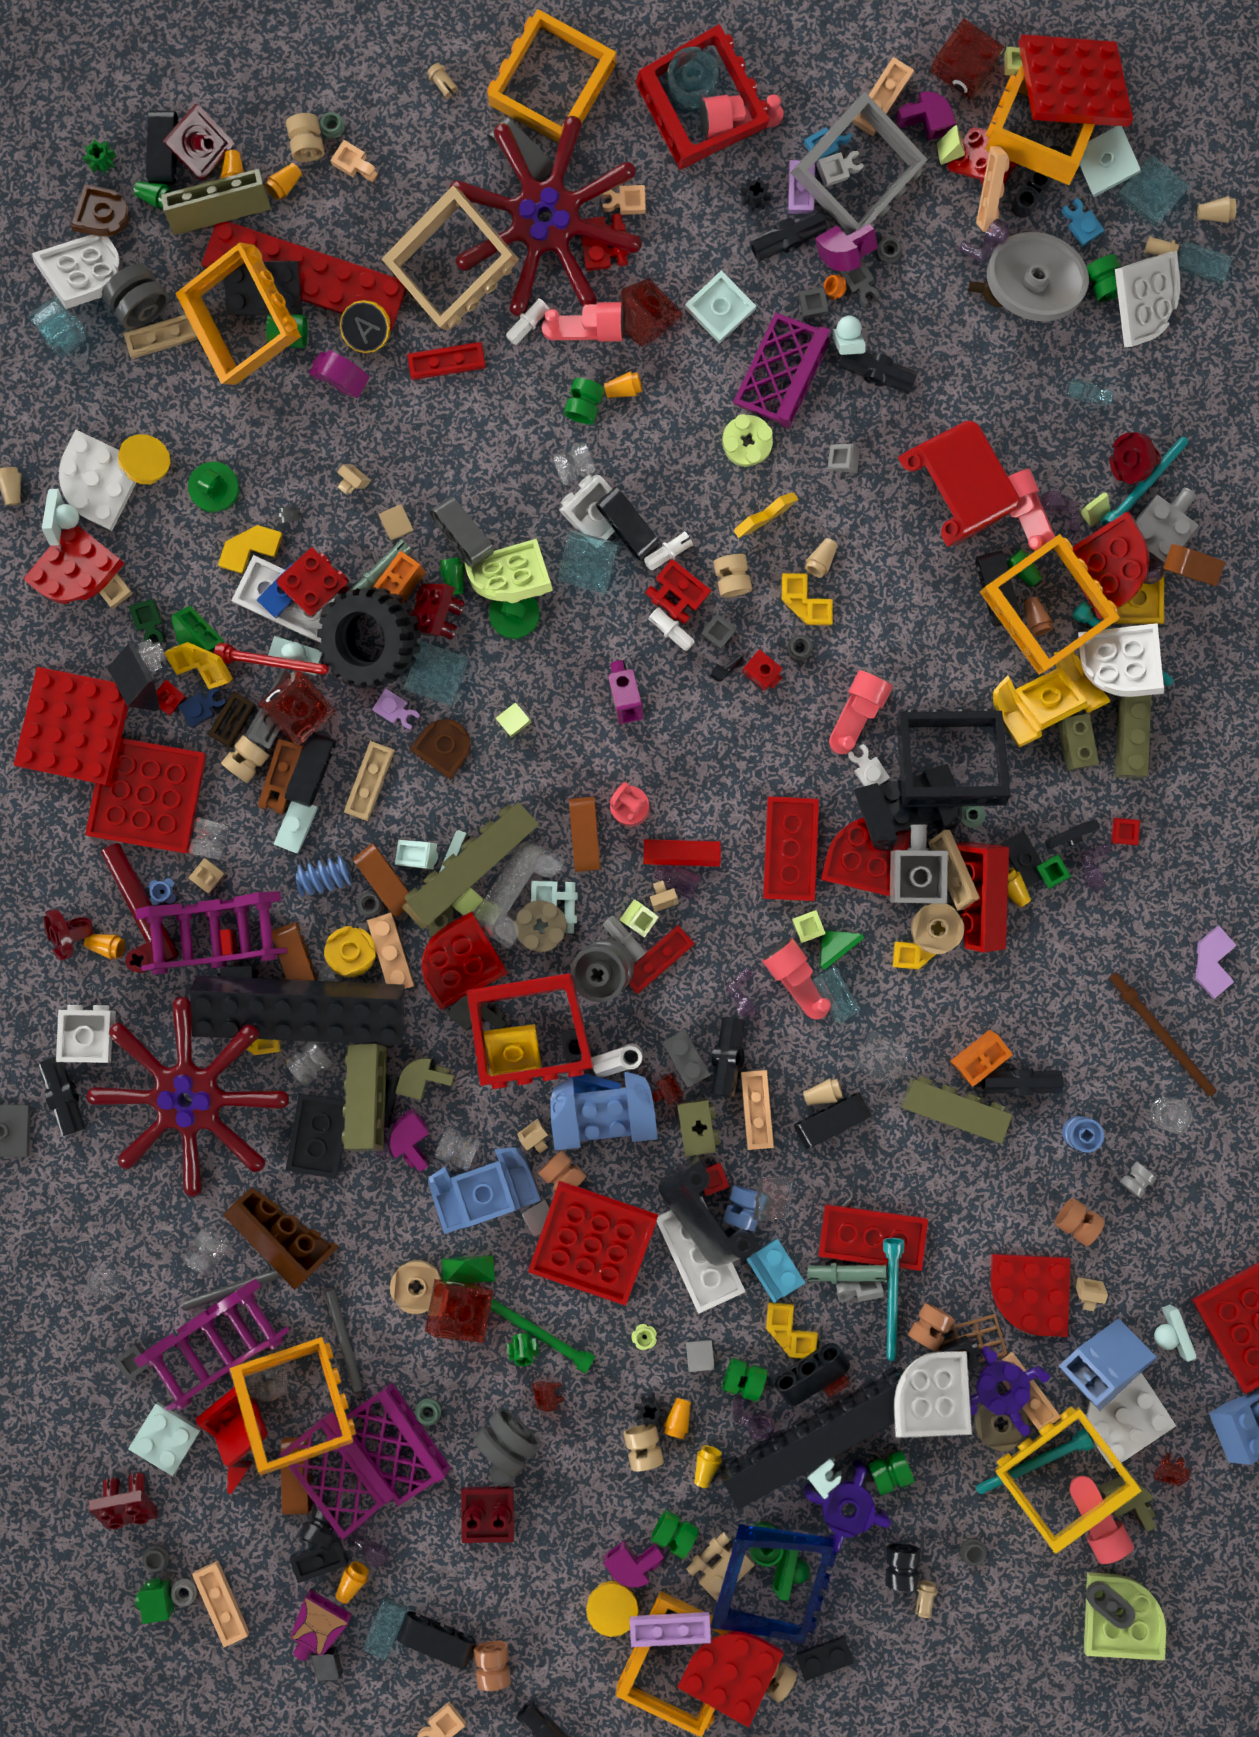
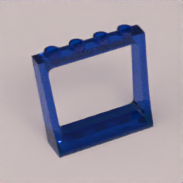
M739 1524L710 1628L746 1632L805 1644L808 1632L813 1634L816 1626L817 1617L813 1616L814 1611L820 1612L824 1596L820 1595L821 1589L826 1590L829 1583L830 1574L826 1573L827 1567L833 1568L837 1555V1552L833 1551L835 1538ZM762 1547L817 1552L822 1555L803 1620L800 1624L795 1625L734 1610L730 1607L745 1552L748 1548Z

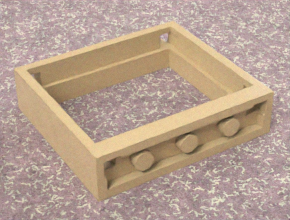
M452 186L382 258L384 263L435 323L446 331L451 330L455 325H459L462 321L461 318L467 312L473 311L479 305V300L485 294L491 293L497 287V282L504 275H509L512 272L511 269L520 260L467 197L455 186ZM461 206L502 255L441 315L401 266Z

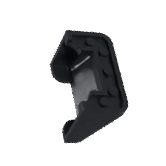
M697 1155L692 1156L663 1177L659 1184L661 1196L710 1264L721 1266L750 1257L761 1249V1246L749 1230L737 1231L731 1226L722 1230L702 1202L698 1194L708 1186L709 1174Z

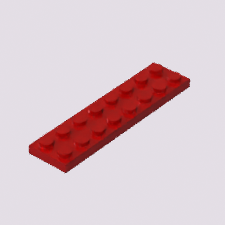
M228 221L215 224L201 263L203 268L207 269L239 242L255 245L262 254V261H300L303 302L339 314H343L348 306L357 301L376 302L386 311L390 319V331L393 330L407 290L398 278Z

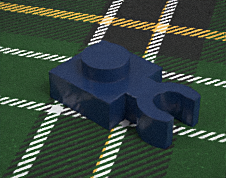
M218 687L211 689L206 698L201 693H198L178 705L191 728L213 717L212 708H221L227 703L226 699L215 702L214 696L221 692Z

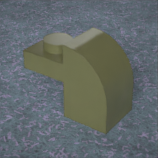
M420 1058L404 1068L399 1078L396 1094L421 1100L424 1098L428 1080L452 1086L456 1074L450 1073L451 1068L436 1065L435 1069H432L433 1058Z
M1119 1477L1098 1488L1105 1499L1126 1484L1122 1477ZM1136 1481L1142 1491L1115 1510L1113 1515L1117 1518L1133 1510L1140 1525L1148 1532L1156 1528L1152 1519L1156 1516L1148 1501L1154 1498Z

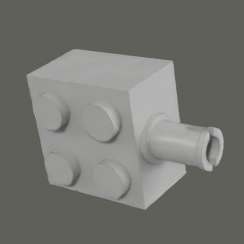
M1185 487L1172 504L1156 495L1135 520L1148 546L1149 564L1160 572L1163 570L1171 544L1184 546L1199 526L1184 514L1192 501L1197 497L1192 490Z
M910 825L911 848H908V850L891 851L890 902L947 903L948 851H929V848H926L927 825Z

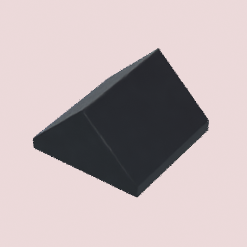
M134 642L128 643L108 666V670L128 707L151 711L160 710L154 680Z

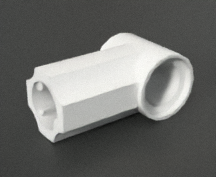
M632 1043L592 1057L594 1072L597 1077L603 1078L627 1069H635L642 1062L643 1051L638 1045ZM628 1050H634L638 1054V1060L630 1063L625 1060L624 1053Z

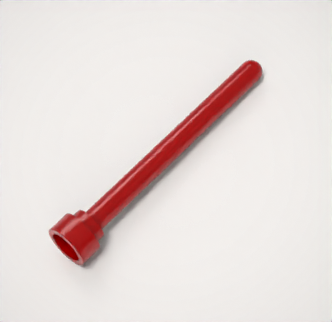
M218 643L214 649V654L220 656L225 664L241 661L321 675L327 674L329 670L327 665L237 651L232 645Z

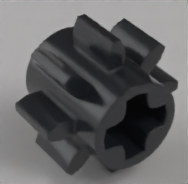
M760 177L753 181L747 179V188H741L740 195L744 196L742 205L748 204L752 212L758 207L764 210L765 201H771L772 194L767 192L770 184H764ZM754 192H759L758 196H753Z
M654 1392L651 1394V1397L647 1398L641 1394V1404L634 1403V1408L640 1410L636 1415V1420L643 1419L645 1427H648L649 1423L653 1422L658 1426L659 1416H666V1411L660 1409L664 1405V1400L660 1399L657 1401ZM649 1405L650 1408H654V1414L651 1415L650 1412H646L645 1407Z

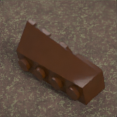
M252 1187L235 1201L224 1214V1217L294 1290L339 1248L335 1243H328L320 1237L321 1234L316 1230H309L300 1224L299 1219L291 1214L289 1216L281 1211L279 1205Z

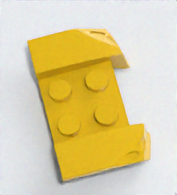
M1074 651L1056 663L1055 670L1017 689L1014 688L1010 677L1007 676L993 691V705L996 711L1003 712L1004 727L1019 748L1042 737L1041 730L1083 709L1089 713L1110 702L1105 692L1095 686L1085 675L1081 660Z

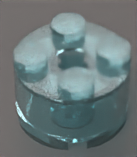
M687 47L674 55L668 67L667 89L671 100L678 108L682 110H698L703 98L716 95L719 70L713 55L709 52L707 54L701 51V48Z
M57 295L48 299L27 316L34 327L37 326L43 339L62 359L82 344L86 337L89 336L83 329L82 323L75 315L71 316Z

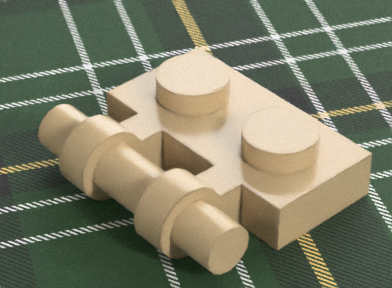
M723 1532L718 1538L714 1537L709 1542L710 1546L701 1554L698 1553L692 1559L693 1562L686 1568L692 1576L699 1570L705 1573L699 1579V1583L717 1602L755 1565L751 1558L737 1544L730 1550L725 1547L731 1540L726 1532ZM716 1554H719L722 1558L711 1567L708 1562Z

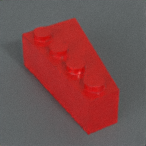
M978 842L956 843L980 899L964 909L963 914L960 915L964 923L963 937L965 949L983 953L1006 949L1009 847Z

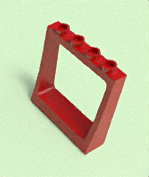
M720 24L640 69L635 82L679 170L689 167L717 151L766 129L770 121L767 116V103L763 99L759 100L756 94L757 86L755 80L752 77H747L744 59L742 56H736L733 50V38L730 34L725 35ZM713 45L717 49L753 120L694 145L690 142L658 77L704 48Z
M572 974L466 990L480 1086L492 1085V1089L508 1087L507 1082L517 1081V1085H526L533 1083L532 1078L543 1077V1081L559 1079L558 1074L568 1073L569 1077L584 1075L583 1070L594 1068ZM565 990L582 1059L575 1063L491 1076L488 1070L481 1006L489 1002Z

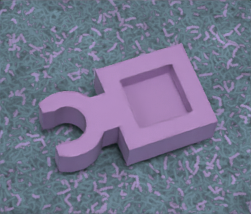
M386 688L372 709L393 724L399 718L402 725L409 730H412L413 726L407 723V718L411 715L418 719L420 718V715L415 710H405L408 702Z

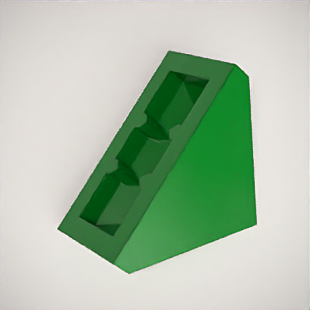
M191 606L178 611L171 617L178 645L189 642L211 652L218 643L225 642Z
M825 931L821 939L819 958L821 970L827 969L863 940V935Z
M493 1255L442 1258L443 1285H451L446 1282L465 1284L495 1281Z

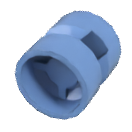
M1084 1116L1071 1117L1063 1126L1062 1135L1064 1141L1068 1146L1081 1152L1090 1153L1096 1151L1104 1141L1102 1127L1098 1122Z
M734 1185L730 1196L732 1205L727 1206L723 1221L745 1230L755 1231L759 1219L756 1212L762 1210L766 1196L757 1191Z

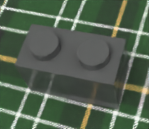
M685 1029L662 1040L687 1088L710 1076Z

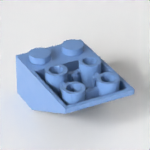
M1118 1318L1077 1348L1059 1367L1090 1402L1101 1411L1157 1357Z
M1259 1390L1224 1403L1209 1413L1228 1463L1252 1465L1259 1460Z

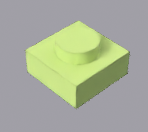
M1007 47L1004 53V75L1011 76L1012 74L1016 76L1020 66L1023 67L1020 49Z
M817 910L792 919L800 943L825 934Z

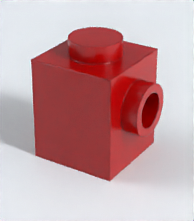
M760 649L742 670L744 675L764 691L768 687L774 689L783 678L779 675L783 668Z

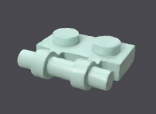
M532 881L531 902L544 900L557 906V900H565L566 933H574V923H577L575 900H578V893L575 892V882H565V892H557L558 882ZM537 919V924L533 926L534 930L545 933L544 929L548 927V923L543 922L542 919Z

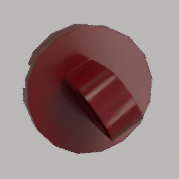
M1127 432L1119 436L1113 443L1112 448L1115 449L1113 457L1109 459L1111 472L1118 481H1124L1127 484H1138L1145 481L1151 475L1153 468L1160 463L1161 456L1148 436L1139 432Z
M57 909L46 911V916L43 917L48 941L52 940L57 947L52 949V951L60 961L73 956L72 942L87 938L93 934L92 921L88 917H79L65 921L63 915Z

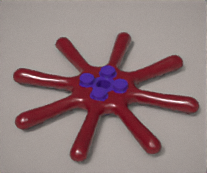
M568 116L565 119L552 173L543 182L536 181L532 177L510 127L505 123H501L494 128V137L522 185V191L517 197L508 198L460 180L453 181L449 186V189L452 186L458 188L472 203L508 212L511 215L512 224L506 231L498 235L507 245L521 241L527 246V256L509 308L510 312L515 316L526 313L539 259L547 251H553L558 255L580 305L583 308L585 305H596L597 297L569 249V241L573 236L583 235L630 253H637L642 247V240L637 235L588 223L579 216V208L583 203L633 179L636 169L632 163L624 162L578 191H568L564 187L563 179L582 126L581 120L576 116ZM543 212H550L552 217L547 222H541L539 220L540 215ZM488 239L460 253L456 258V265L460 270H469L497 253L498 249Z
M178 997L173 1001L172 1005L178 1057L177 1064L173 1067H165L122 1023H115L109 1029L110 1038L153 1075L155 1086L151 1090L93 1087L88 1090L86 1098L92 1105L148 1104L154 1107L157 1111L156 1121L118 1156V1165L123 1169L132 1168L166 1129L174 1128L180 1132L183 1138L184 1193L187 1196L195 1197L202 1191L197 1146L198 1131L200 1129L212 1131L250 1171L259 1172L265 1167V1159L221 1121L219 1110L223 1106L281 1109L288 1105L289 1096L285 1091L227 1092L220 1089L217 1084L219 1074L257 1040L259 1032L253 1025H245L208 1067H198L192 1060L191 1003L186 997ZM184 1093L191 1097L192 1102L185 1099Z

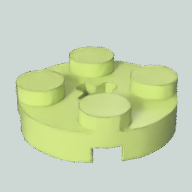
M738 415L726 426L723 433V449L728 459L736 465L743 467L763 462L772 449V429L764 420L757 416ZM751 435L752 441L755 443L753 445L749 444L747 447L743 446L741 437Z

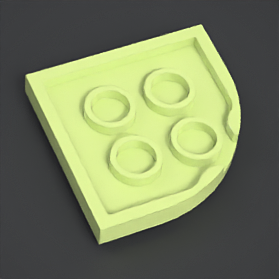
M537 539L495 550L493 555L473 567L468 566L464 561L472 588L485 598L516 603L522 599L540 596L553 591Z
M1087 1572V1588L1095 1581L1107 1583L1131 1604L1135 1610V1620L1128 1628H1117L1098 1613L1086 1598L1085 1655L1165 1661L1166 1624L1161 1607L1153 1595L1142 1584L1127 1576ZM1103 1591L1096 1592L1095 1597L1100 1598L1103 1595ZM1123 1608L1117 1609L1116 1615L1122 1614Z

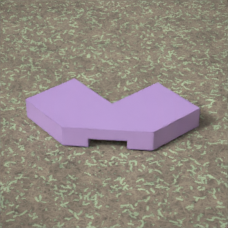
M1220 926L1215 927L1200 940L1197 947L1196 980L1212 998L1219 996L1234 983L1231 977L1218 964V961L1236 947V944Z

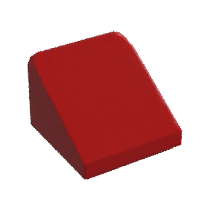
M238 1461L233 1466L228 1467V1494L233 1493L253 1461Z

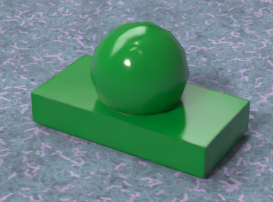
M783 1538L784 1553L776 1566L772 1590L780 1600L789 1601L792 1583L799 1585L806 1582L810 1576V1567L804 1559L798 1557L799 1547L793 1540Z

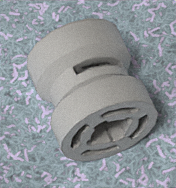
M1135 1162L1131 1167L1130 1175L1124 1176L1120 1183L1141 1199L1145 1194V1188L1148 1185H1152L1157 1178L1145 1167Z

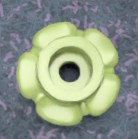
M640 1324L636 1327V1331L632 1333V1341L640 1350L652 1348L657 1342L655 1338L657 1332L652 1326L648 1327L646 1324ZM642 1335H646L647 1338L643 1339Z

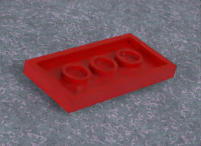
M767 797L763 899L815 901L819 799Z
M824 1204L818 1256L888 1266V1258L886 1253L883 1252V1240L886 1238H899L904 1240V1253L899 1258V1268L922 1271L928 1218Z

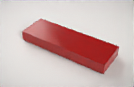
M482 342L407 354L411 380L486 368Z
M644 839L643 864L720 867L721 842Z
M677 925L634 963V974L628 985L636 994L640 993L695 943Z

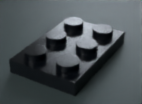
M263 261L267 270L274 278V284L278 292L285 299V306L289 314H303L300 261ZM245 263L224 278L227 315H268L270 313Z
M299 1093L286 1171L334 1179L338 1178L344 1146L342 1143V1132L345 1130L343 1106L346 1104V1100Z

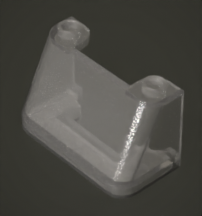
M533 841L522 842L516 848L475 913V917L484 932L508 949H514L519 941L517 938L519 930L515 920L506 914L533 872L543 878L553 877L557 873L562 874L568 864L567 861Z

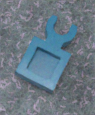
M827 127L805 139L804 145L808 151L828 131ZM849 133L846 136L839 135L818 160L838 153V144H848L852 134Z
M1076 198L1073 201L1076 211L1069 210L1068 206L1065 205L1062 213L1066 218L1072 219L1073 222L1069 224L1068 228L1083 247L1103 234L1105 230L1091 210L1084 214L1082 211L1083 204Z

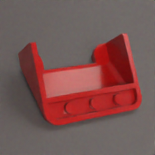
M964 421L898 457L903 468L908 471H918L926 466L954 517L946 521L941 529V536L947 547L963 543L1015 511L1019 505L1018 493L981 427L974 421Z

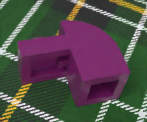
M920 92L917 104L911 102L903 105L898 110L896 116V123L899 129L922 122L928 141L943 137L956 125L948 101L934 92Z
M870 224L865 225L848 236L838 226H835L815 238L820 258L828 267L837 271H850L861 267L860 258L878 248L875 231Z
M330 350L327 353L320 352L313 361V366L309 371V374L315 379L328 382L341 393L355 398H359L370 378L356 364Z
M411 1108L394 1123L390 1135V1148L395 1159L402 1153H405L403 1158L411 1168L416 1167L421 1172L428 1166V1159L416 1143L429 1134V1127L414 1108Z
M624 1540L603 1556V1564L612 1577L620 1584L627 1587H641L649 1583L647 1570L653 1571L662 1564L664 1550L659 1545L654 1544L636 1557Z

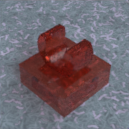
M672 1072L656 1082L658 1089L651 1093L655 1103L664 1098L668 1105L684 1095Z
M545 1381L532 1383L536 1409L546 1412L557 1410V1403L563 1402L564 1397H555L554 1391L556 1388L562 1387V1384Z
M1167 1453L1162 1457V1465L1155 1470L1154 1479L1181 1486L1190 1480V1469L1183 1468L1185 1464L1183 1457H1179L1176 1465H1173L1170 1462V1454Z

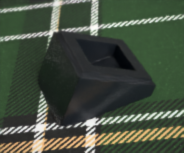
M337 1647L327 1649L322 1656L316 1653L311 1654L317 1681L341 1679L343 1670Z

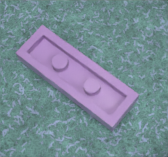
M709 1612L630 1616L631 1647L711 1643Z

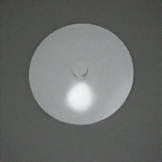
M1023 232L1006 238L995 248L987 266L988 285L997 301L1015 315L1029 320L1053 321L1068 316L1081 304L1088 289V270L1079 253L1065 241L1045 233Z

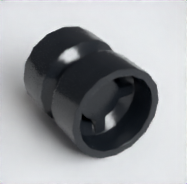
M313 1502L308 1513L310 1520L303 1524L298 1537L314 1546L329 1551L335 1539L334 1529ZM328 1510L334 1517V1511ZM339 1511L338 1515L339 1526L345 1516L341 1511Z
M892 1543L887 1545L886 1559L887 1564L890 1566L885 1571V1585L897 1591L909 1592L918 1590L920 1572L916 1568L919 1567L921 1559L920 1548L911 1544Z

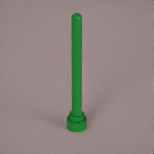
M486 1297L484 1299V1305L570 1358L574 1361L573 1364L577 1366L576 1369L586 1374L595 1358L594 1354L582 1350L579 1352L493 1298Z

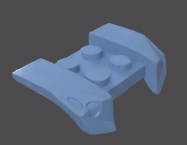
M624 1072L626 1088L574 1093L573 1078L555 1086L550 1100L555 1150L581 1148L580 1141L631 1136L632 1142L658 1139L653 1098L646 1078Z
M494 1149L499 1161L453 1177L449 1168L443 1167L428 1178V1185L444 1234L476 1225L541 1201L530 1165L521 1149Z

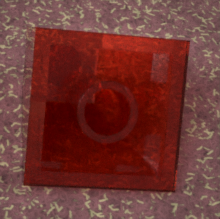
M650 278L627 286L621 291L624 328L631 335L632 340L641 347L654 342L683 315Z

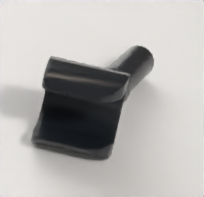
M739 655L727 664L725 668L717 664L712 670L710 677L717 682L723 681L727 674L744 660L743 657Z

